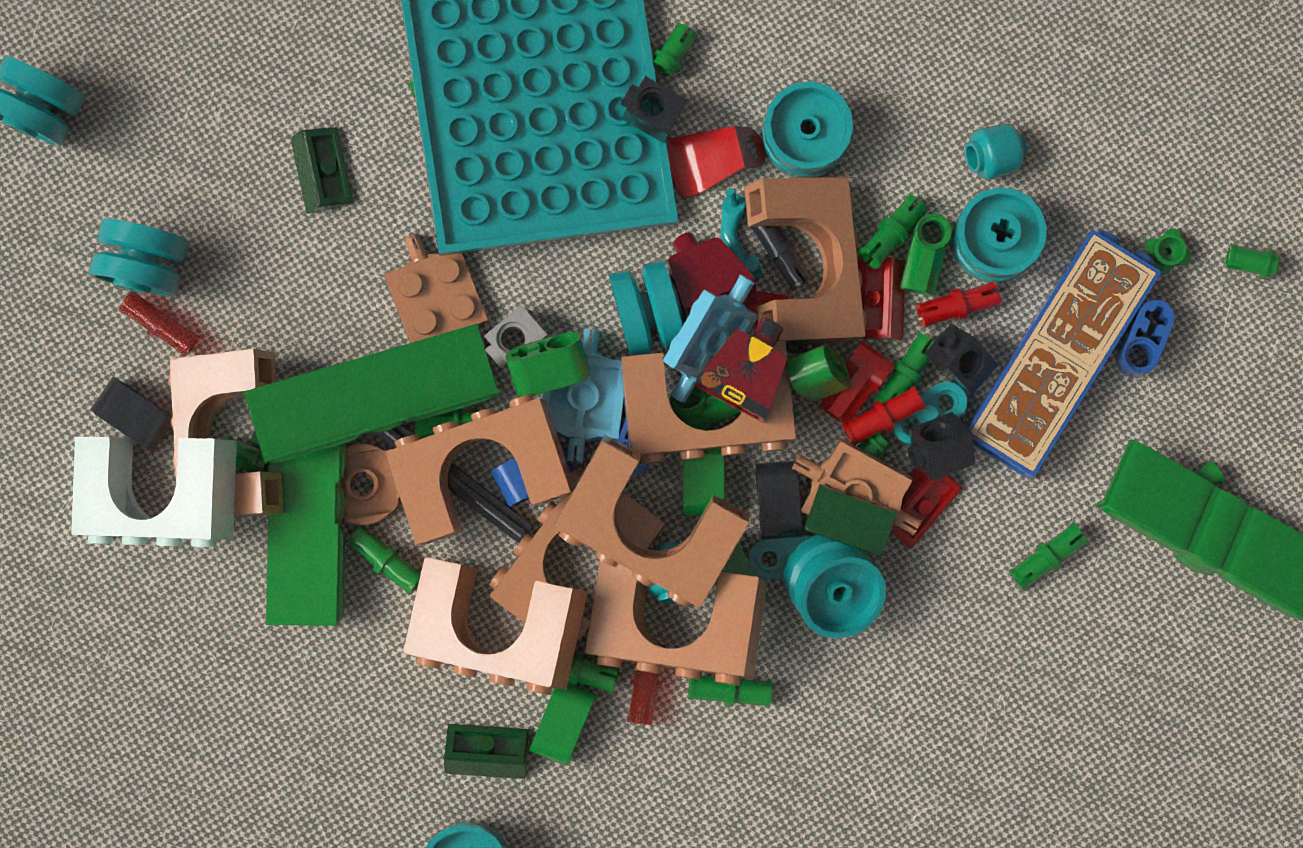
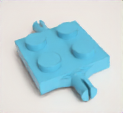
M740 274L729 295L718 296L703 290L699 299L692 305L687 320L678 335L672 340L670 349L663 359V362L683 374L670 394L672 397L686 403L694 388L696 379L736 329L747 334L750 332L759 315L746 308L743 302L755 282Z
M591 329L583 330L582 344L590 367V376L579 383L542 394V399L547 402L557 435L569 440L566 463L572 465L576 449V465H583L585 442L601 441L604 435L618 441L624 403L621 360L608 359L597 354L601 332L593 329L591 344H589Z

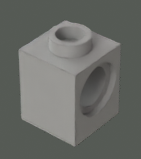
M522 305L518 306L484 336L490 344L485 351L500 368L507 363L505 355L510 351L503 346V339L508 332L514 330L522 332L525 335L524 344L548 338L546 332Z

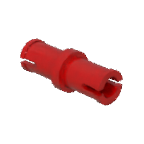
M992 281L964 291H960L959 288L949 291L947 296L923 303H916L918 318H923L920 320L921 326L926 328L929 325L954 318L961 321L967 319L968 314L1001 306L999 291L994 293V290L997 289L995 282Z
M913 386L883 404L881 401L872 404L873 409L841 425L851 444L856 446L858 443L883 430H886L887 433L895 429L894 424L926 408L919 393Z

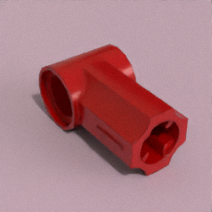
M864 341L860 343L845 364L850 376L851 388L823 398L819 405L828 415L840 423L852 420L870 393L876 392L895 365Z

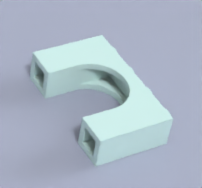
M75 437L72 534L88 535V543L113 544V536H122V544L147 545V537H157L156 545L181 546L182 538H191V547H216L217 539H233L237 441L179 438L175 494L168 507L161 514L152 518L139 507L132 490L133 440L113 437Z

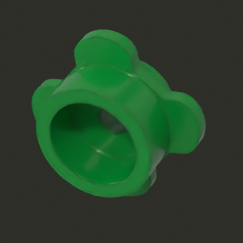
M1168 229L1165 235L1157 239L1149 238L1144 244L1145 252L1151 254L1155 262L1154 267L1161 271L1160 275L1168 274L1171 268L1179 264L1187 265L1191 260V252L1187 250L1186 244L1181 238L1182 234L1177 229ZM1165 248L1171 250L1170 255L1164 253Z

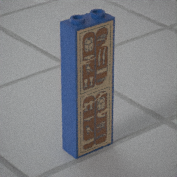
M1092 229L1084 237L967 425L968 429L972 432L973 446L1028 480L1034 478L1161 274L1160 270L1153 267L1155 262L1150 257L1139 251H1134L1133 254L1119 246L1121 241L1116 236L1105 230L1096 232Z

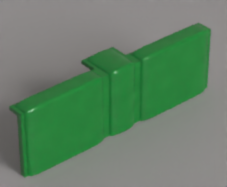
M477 324L243 391L265 463L284 462L350 442L360 437L363 433L375 434L401 425L404 421H421L478 404L493 398L497 393L501 392L500 388L497 389Z
M1133 439L1129 440L1102 501L1097 502L1096 506L1113 519L1163 547L1176 552L1173 557L1178 559L1187 568L1205 575L1217 573L1236 588L1286 616L1302 621L1303 534L1270 515L1254 509L1233 494L1217 488L1208 480L1150 447Z
M347 443L284 462H269V472L282 473L284 514L268 515L266 625L340 626L344 613L345 534L342 529V520L346 511V495L344 488H342V479L345 477L347 468Z

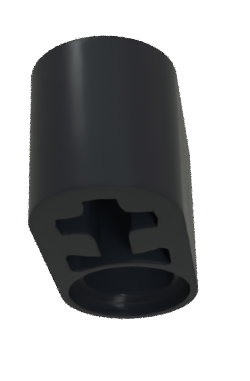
M114 376L90 408V411L151 452H154L172 426V417L168 412Z
M795 461L755 464L761 540L802 537L798 471L791 469Z

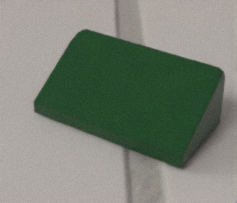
M338 128L307 129L296 133L291 138V144L306 213H317L354 204Z
M819 484L804 529L868 553L882 556L897 511Z
M448 724L444 753L445 773L524 779L526 777L529 729Z

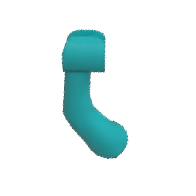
M729 188L726 191L727 197L722 202L720 237L752 273L754 278L757 279L763 274L760 269V262L755 254L747 257L738 238V228L746 202L742 196L736 195L734 189Z

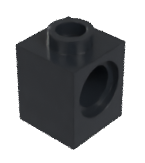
M645 76L639 87L632 83L621 102V105L626 107L622 120L664 143L682 112L687 99ZM645 100L655 101L660 106L661 113L656 116L647 115L641 108V102Z
M950 324L925 352V355L949 382L959 385L971 395L974 394L998 366L997 362L973 335L953 324Z
M953 412L909 429L911 446L907 449L909 459L914 468L921 469L931 481L975 464L972 432Z

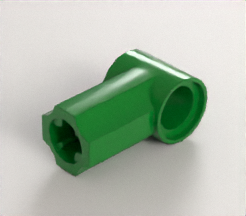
M928 214L914 225L911 231V244L900 289L918 295L934 297L946 246L951 237V226L945 217L939 214ZM933 224L938 227L941 232L939 243L930 244L922 238L921 229L923 225Z
M695 386L686 403L672 396L669 399L671 409L675 415L686 425L699 430L710 431L711 424L741 414V411Z

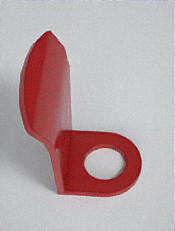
M733 126L693 135L673 137L668 140L667 144L672 182L684 200L705 192L744 168H759L763 166L766 159L763 141L759 134L751 127ZM747 137H750L756 145V158H753L747 149Z

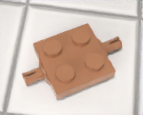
M420 233L413 234L417 250L414 247L411 236L405 237L403 240L406 243L412 260L404 267L384 274V278L409 342L412 343L474 324L480 326L488 323L462 253L445 256L427 254L420 238Z
M842 438L839 440L831 456L821 466L799 454L791 468L813 479L811 491L801 507V511L807 515L809 514L819 484L897 511L893 524L911 533V535H914L917 531L916 528L920 526V519L918 520L900 510L902 498L912 482V477Z

